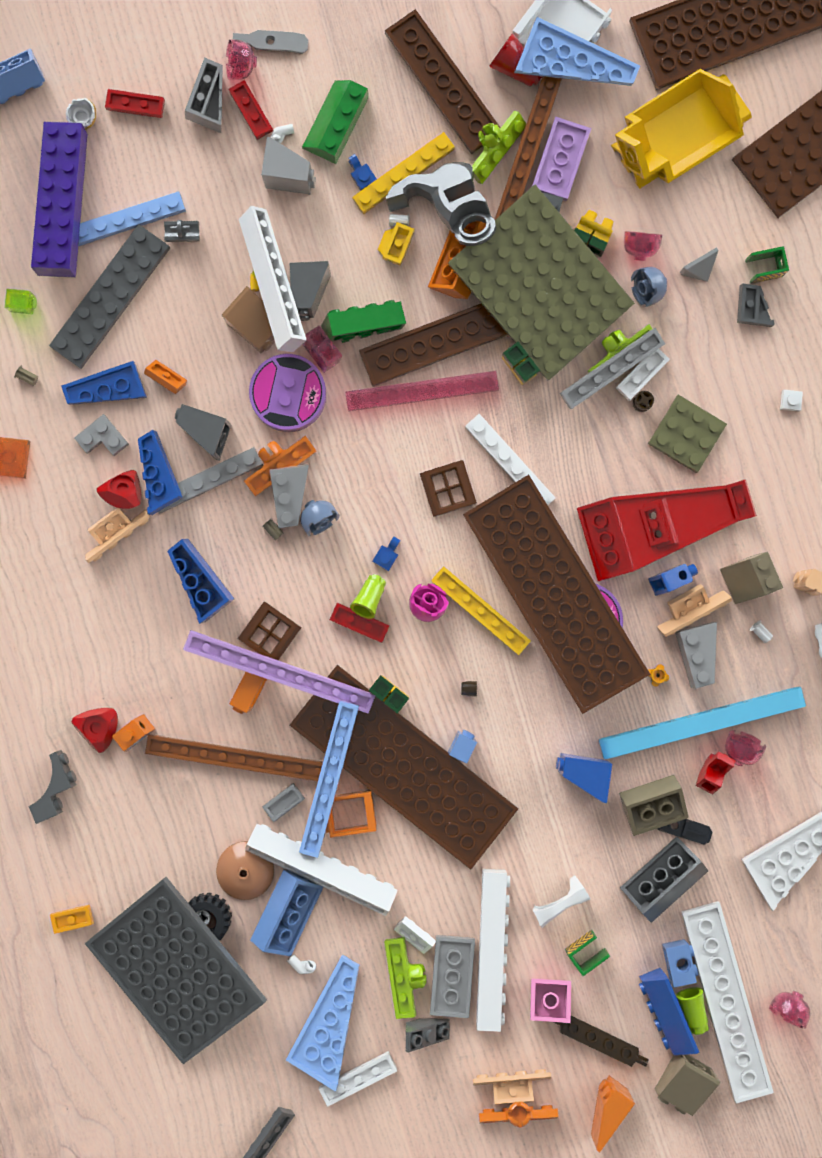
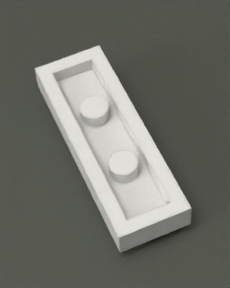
M660 349L656 350L643 359L616 389L630 401L670 359Z

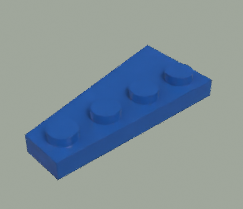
M134 361L61 385L66 402L69 405L147 398Z
M151 430L138 438L140 460L144 467L142 475L147 489L145 490V496L149 504L147 511L149 515H154L183 498L158 433L155 430Z

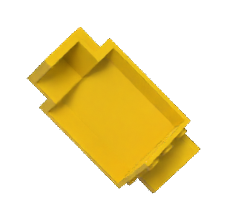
M699 69L625 116L627 127L615 134L617 141L611 147L614 151L621 154L622 164L628 173L633 172L636 180L635 183L639 189L658 177L670 183L744 136L743 123L751 119L752 115L726 75L722 74L716 77Z

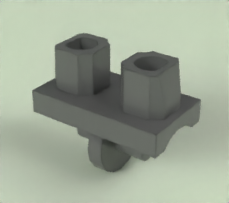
M177 220L164 222L165 242L200 241L199 221Z

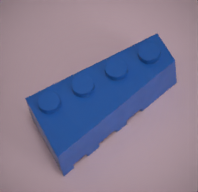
M181 539L167 550L174 568L180 576L182 586L188 594L190 604L195 610L199 624L208 621L234 600V597L189 539Z

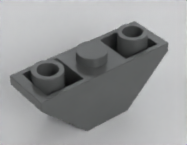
M419 1018L406 1022V1052L409 1053L448 1040L450 1019Z

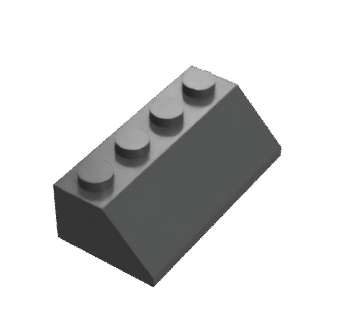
M675 837L620 888L652 923L708 872V869L678 837Z

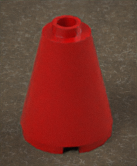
M512 33L489 66L531 87L532 84L536 86L543 76L514 73L524 46Z

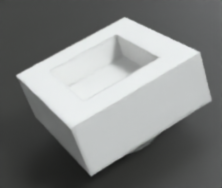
M783 390L780 410L801 411L803 392Z

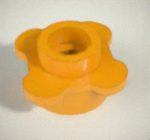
M658 664L654 669H648L653 686L657 687L660 683L669 680V675L664 670L662 664Z

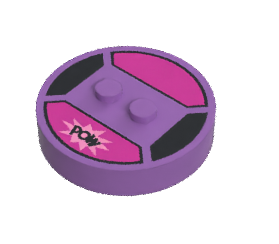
M295 354L273 356L264 361L251 378L249 398L252 408L263 423L275 430L295 432L307 428L319 418L326 403V386L320 371L311 361Z

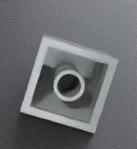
M267 137L261 174L266 189L310 195L311 188H315L316 182L314 170L311 169L310 162L271 137Z

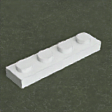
M389 1051L340 1075L336 1092L324 1084L319 1086V1091L328 1107L397 1072V1067Z

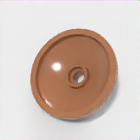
M248 841L237 842L229 846L221 854L216 867L217 880L221 888L229 896L239 900H251L259 897L266 892L274 877V863L246 851L245 848ZM245 870L247 872V875L242 876L240 874V871Z

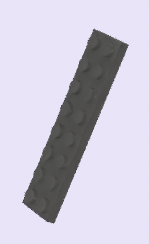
M138 224L49 346L82 369L167 254L170 246Z

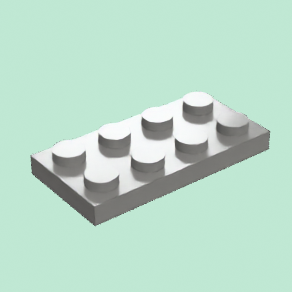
M436 935L430 1015L469 1018L475 938Z

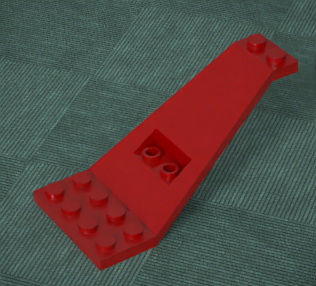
M746 479L724 486L610 497L577 508L598 581L636 571L738 521L757 516ZM652 512L656 513L655 519L651 517ZM658 530L662 533L660 538L656 535Z

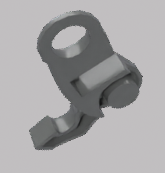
M465 162L446 163L430 174L409 175L393 185L386 196L390 212L409 207L408 201L413 196L417 195L426 198L434 204L438 216L446 227L455 234L458 242L466 246L483 244L490 240L496 231L495 220L490 214L486 199L479 191H475L473 168ZM481 221L486 224L483 231L477 234H467L464 232V228L472 222Z

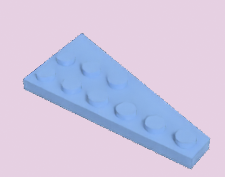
M537 17L514 73L632 86L640 65Z
M345 955L341 956L286 1058V1061L335 1092L338 1088L360 966Z

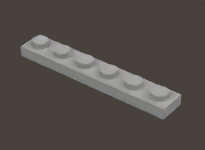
M656 328L651 329L563 390L560 395L569 409H573L665 345V342Z
M253 447L177 483L183 498L160 510L158 513L161 514L262 466L263 464L256 449Z

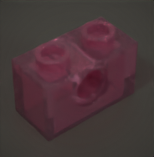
M320 325L305 334L306 341L302 345L324 373L340 362L342 354Z

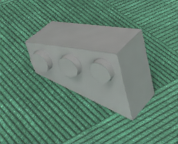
M204 57L185 109V119L221 133L223 65Z
M308 464L270 469L278 528L298 526Z
M710 622L676 632L675 635L690 687L696 689L714 684L717 622Z

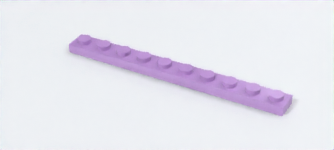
M190 630L183 647L185 651L336 703L344 701L358 705V710L369 713L375 695L370 692Z

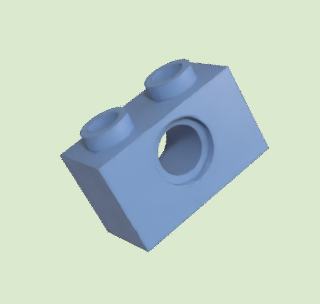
M463 730V732L458 731L448 750L449 755L467 764L477 744L474 734Z
M685 939L663 943L665 962L672 986L679 987L697 983L696 976H698L696 964L692 962V957L694 956L692 945H689ZM680 959H685V964L678 967L677 962Z

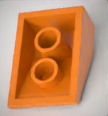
M610 1075L607 1079H603L599 1085L591 1130L594 1145L599 1153L635 1105L629 1090Z

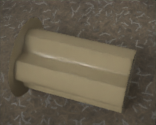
M22 365L19 366L14 378H19L32 386L38 380L37 375L23 369Z
M272 519L262 526L274 540H277L283 534V531L278 528Z

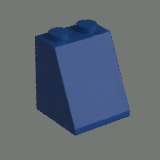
M561 753L560 757H557L556 760L558 772L601 802L607 803L612 763L604 759Z

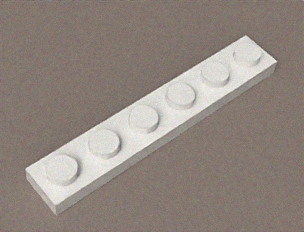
M480 414L465 426L470 434L514 482L529 474L547 505L555 499V496Z

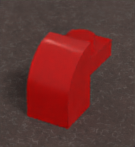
M719 751L715 755L711 753L698 775L695 786L713 795L722 787L725 774L734 767L736 760Z

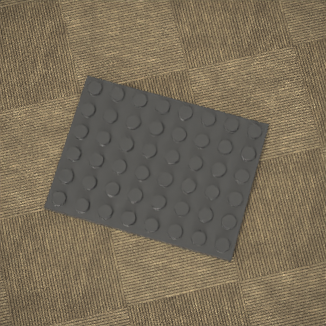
M167 877L163 878L85 943L182 1064H185L267 1001L266 997Z

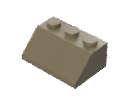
M674 775L619 793L633 836L689 818L682 787Z

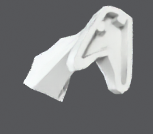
M574 875L570 878V891L568 895L547 905H534L533 912L538 919L539 926L543 928L565 909L588 901L590 897Z

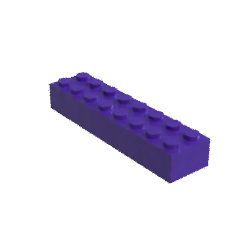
M44 122L31 260V268L37 276L76 278L88 137L82 123Z

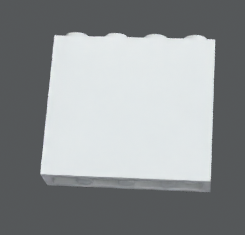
M535 0L512 33L525 47L536 18L539 17L595 44L601 35L599 32L602 28L606 29L612 20L610 18L612 9L610 8L606 13L589 0Z

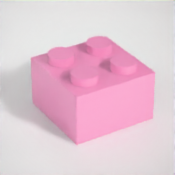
M531 979L530 1020L570 1023L571 981Z

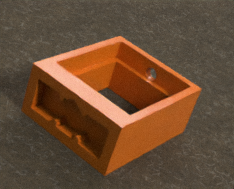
M245 672L229 703L233 706L232 709L240 714L252 711L267 679Z
M371 790L335 795L334 801L364 797L368 824L335 829L332 808L326 828V833H330V838L377 831Z

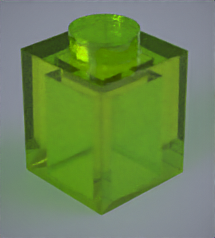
M6 289L5 308L8 311L33 314L37 306V299L33 293L27 290Z

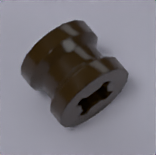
M641 391L633 399V407L638 412H646L654 404V396L649 391Z

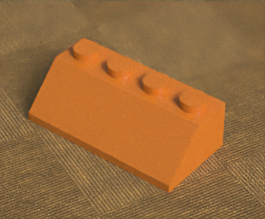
M481 221L472 222L464 228V232L467 234H477L483 231L486 224ZM449 231L428 287L453 298L468 299L471 291L447 264L466 247V245L458 242L455 234Z

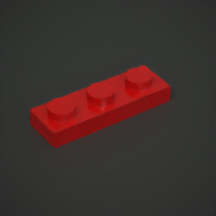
M245 80L228 89L256 140L273 132L272 126Z
M113 89L107 90L105 108L109 111L155 118L163 117L165 105L164 97Z
M336 603L329 619L381 643L390 626L374 618L361 617L354 613L351 608L340 603Z

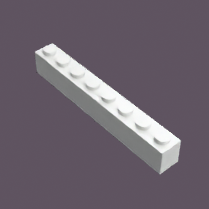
M250 206L239 218V223L277 350L294 352L306 341L305 333L267 210Z
M256 825L246 845V851L384 916L387 915L398 891L394 889L392 884L379 882L373 875L362 874L356 867L345 866L341 864L339 859L334 857L328 858L321 851L318 858L299 853L302 842H294L283 833L277 834L266 825Z
M482 869L477 1031L501 1032V1025L505 1024V1013H501L502 1005H505L506 995L502 993V986H506V973H503V966H507V954H504V946H508V934H505V927H508L509 915H506L505 911L506 907H509V895H506V887H510V876L507 875L506 870Z

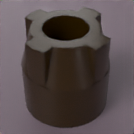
M477 681L462 682L461 695L477 697Z

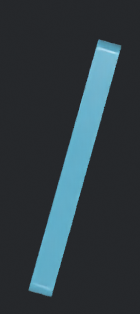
M794 687L599 739L603 758L609 759L805 707L806 703L802 688Z

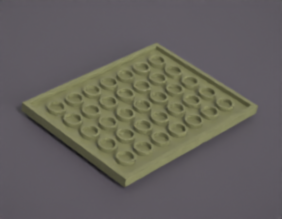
M535 184L495 220L496 231L490 240L480 245L466 246L447 264L515 343L519 341L528 353V357H531L540 369L541 374L549 381L635 303Z

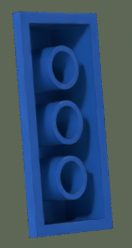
M657 968L639 976L642 982L639 983V987L643 995L647 994L649 1001L646 1004L650 1013H655L657 1019L654 1020L657 1030L663 1032L664 1037L661 1039L666 1050L670 1049L673 1055L700 1053L671 983L663 970Z

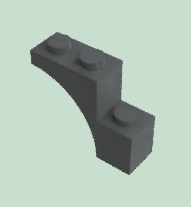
M62 750L49 755L52 764L50 784L44 795L34 804L28 806L36 824L62 813L63 805L61 800L56 797V794L76 786V775L72 770L70 771L68 766L69 759Z

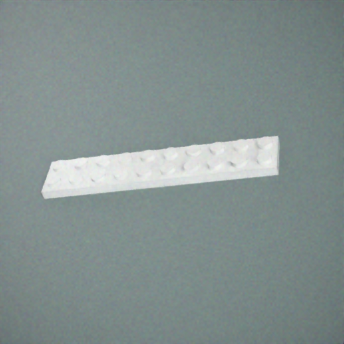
M717 901L681 911L689 942L694 951V960L735 1103L774 1093L720 902Z

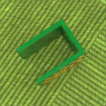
M784 246L753 252L745 259L746 263L775 257L777 270L756 274L750 280V284L781 278L789 271Z
M590 930L565 948L568 957L582 976H585L610 957L606 948L599 951L582 965H579L573 955L597 938L593 930Z

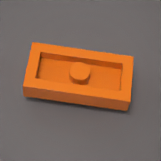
M157 360L148 365L144 371L145 375L174 394L178 393L187 383L185 378Z

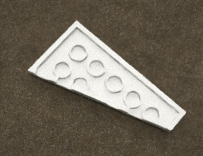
M822 811L741 859L772 911L775 910L780 900L787 896L792 886L799 882L817 861L816 858L822 853Z

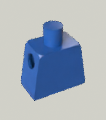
M682 564L652 576L648 580L655 596L693 582L692 577L698 574V570L694 564L689 566Z

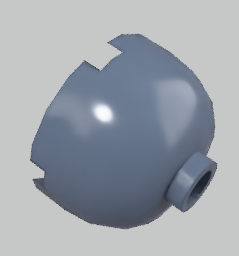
M643 267L635 270L631 276V281H634V287H631L632 293L640 305L645 304V307L654 305L665 296L667 278L659 269Z
M311 500L305 505L300 520L306 534L311 536L310 533L317 535L333 525L331 521L334 518L337 521L340 515L328 501L319 500L315 502Z

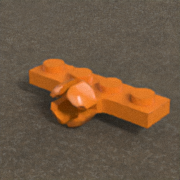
M306 436L285 450L275 441L268 443V447L273 452L271 456L264 447L260 449L258 455L264 463L263 467L244 480L255 496L272 484L270 469L297 466L316 452V449Z
M514 1102L509 1108H502V1112H494V1109H483V1113H479V1124L510 1122L513 1126L520 1128L526 1126L530 1120L557 1119L558 1108L553 1109L552 1105L541 1106L540 1110H533V1106H528L524 1102Z

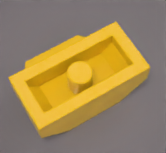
M396 222L394 228L385 231L377 249L383 255V259L401 266L410 246L414 228Z

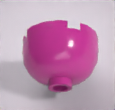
M428 583L427 586L419 584L413 589L409 598L410 611L420 621H436L443 616L449 604L446 599V593L434 584Z

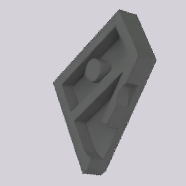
M741 284L739 287L737 323L766 327L774 326L775 322L770 319L767 311L769 307L764 299L761 286Z

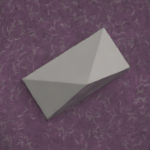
M717 247L684 266L680 271L681 275L708 282L719 251Z

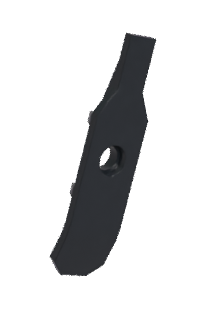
M689 819L678 821L676 829H672L671 824L657 828L659 831L703 845L710 842L713 833L710 826Z

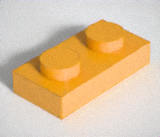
M90 904L50 914L54 934L94 924Z

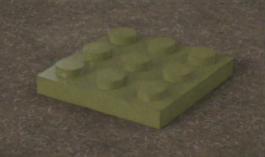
M678 394L648 444L693 472L698 473L727 423Z

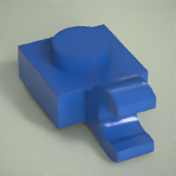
M355 154L348 158L349 164L354 169L351 177L360 191L377 180L367 163L361 166Z
M393 537L387 548L382 545L372 562L389 571L398 557V554L394 551L401 540Z

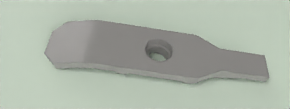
M257 30L250 34L233 33V44L250 45L256 50L286 51L300 54L308 50V39L304 34L266 30ZM270 39L274 40V43L271 45L267 44Z

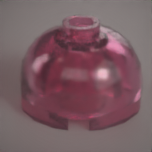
M238 39L228 41L226 57H228V64L226 63L227 77L232 80H243L252 73L253 68H256L257 56L253 55L252 48L246 42Z
M624 232L625 251L635 256L634 260L646 261V257L654 256L660 249L662 234Z
M736 730L729 732L725 743V751L730 758L736 760L735 765H753L760 761L766 750L765 744L763 747L760 745V739L742 731L740 732L741 735L734 734Z
M792 991V993H779L774 997L768 1008L776 1016L779 1012L784 1021L802 1029L803 1027L806 1029L811 1016L809 1005L803 1000L804 996L796 991Z

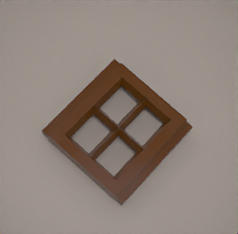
M463 460L419 473L433 517L477 504ZM455 470L459 483L449 486L445 472ZM442 474L446 487L436 490L432 477ZM461 487L465 500L455 503L451 489ZM447 491L451 505L441 507L437 494Z
M264 601L237 639L258 654L279 660L302 627ZM268 613L277 618L270 630L261 625ZM280 621L289 626L282 638L272 633ZM258 627L267 633L259 645L251 640ZM270 636L278 641L271 653L262 648Z

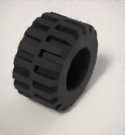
M201 893L197 897H193L188 903L196 913L200 910H208L214 914L216 926L210 930L220 941L231 925L232 912H229L230 906L225 904L226 900L224 898L222 900L219 899L220 895L215 894V896H212V893H207L206 895Z

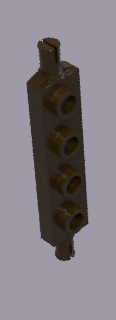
M570 1016V1023L553 1022L560 1026V1033L632 1067L637 1062L644 1067L647 1066L649 1059L639 1055L638 1047L580 1019Z

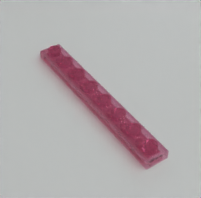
M490 371L345 391L349 412L499 391L497 372Z

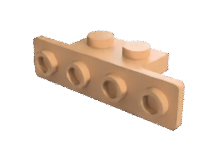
M115 508L90 527L88 532L99 545L85 555L86 561L88 563L97 561L102 557L104 551L113 549L123 537H129L133 533V529L146 524L150 517L148 511L145 509L130 520L122 509Z
M700 584L667 602L673 618L660 624L657 628L665 637L673 635L683 627L689 626L694 621L708 616L716 609L726 606L727 603L732 601V597L725 591H721L708 598L704 587Z
M545 1069L535 1070V1074L519 1071L515 1072L514 1076H508L507 1073H497L496 1077L488 1078L487 1074L477 1075V1079H473V1086L493 1084L495 1105L512 1104L514 1102H534L532 1081L551 1079V1072L546 1073Z

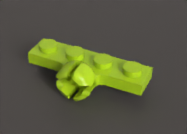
M513 111L501 128L493 123L483 126L482 129L486 134L485 136L482 131H479L478 136L479 141L483 145V152L472 165L474 178L478 183H484L525 129L526 122L520 112Z
M650 324L646 325L629 339L624 336L621 330L610 333L609 337H605L602 341L607 355L587 371L591 372L652 329Z
M405 937L386 939L384 943L396 1019L413 1018L416 1016L413 990L425 986L426 975L423 974V972H426L422 964L412 965L409 963Z

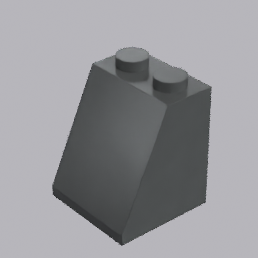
M328 261L289 263L290 287L301 321H308L310 318H314L331 277Z
M182 404L181 408H178L175 413L176 423L212 457L220 461L232 425L226 418Z

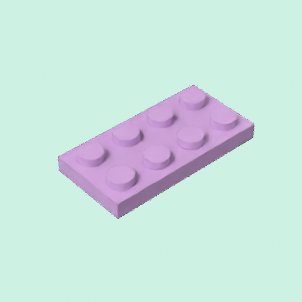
M555 116L533 185L536 184L542 193L562 197L564 201L568 200L591 128Z

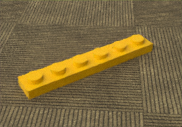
M445 132L441 133L352 197L353 201L361 212L365 214L386 199L393 185L409 175L423 173L455 150V146Z
M444 566L431 580L517 655H520L531 642L529 638Z

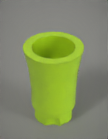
M369 575L357 597L350 604L351 610L361 617L374 618L386 581L381 576Z
M691 987L679 991L676 997L691 1033L695 1035L704 1034V1032L709 1030L703 990L698 987Z

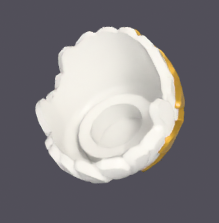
M87 98L73 99L66 109L67 121L69 123H82L85 130L91 128L96 120L95 105Z

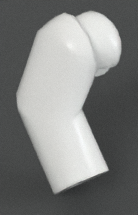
M293 124L276 127L271 138L281 144L285 135L294 134Z
M294 954L287 960L299 974H310L316 969L314 961H300Z

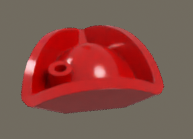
M134 470L123 472L96 488L99 496L116 508L131 509L139 506L141 503L140 481L137 472Z
M97 708L76 715L72 718L71 722L86 742L98 753H102L113 740L112 736L117 730L118 716L113 708Z

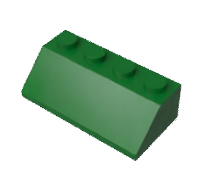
M335 80L302 149L337 164L369 98L368 88L351 80Z

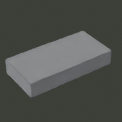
M293 783L262 807L271 820L275 822L303 801L305 797Z

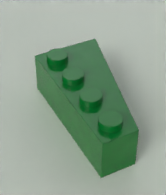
M389 300L382 305L371 303L364 308L353 306L346 311H340L339 309L329 311L321 327L326 347L333 345V341L341 340L342 343H345L355 338V336H359L362 339L373 335L375 331L379 335L400 330L405 326L406 320L401 301Z

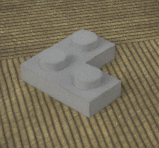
M104 414L74 438L87 454L100 443H103L113 456L129 445Z

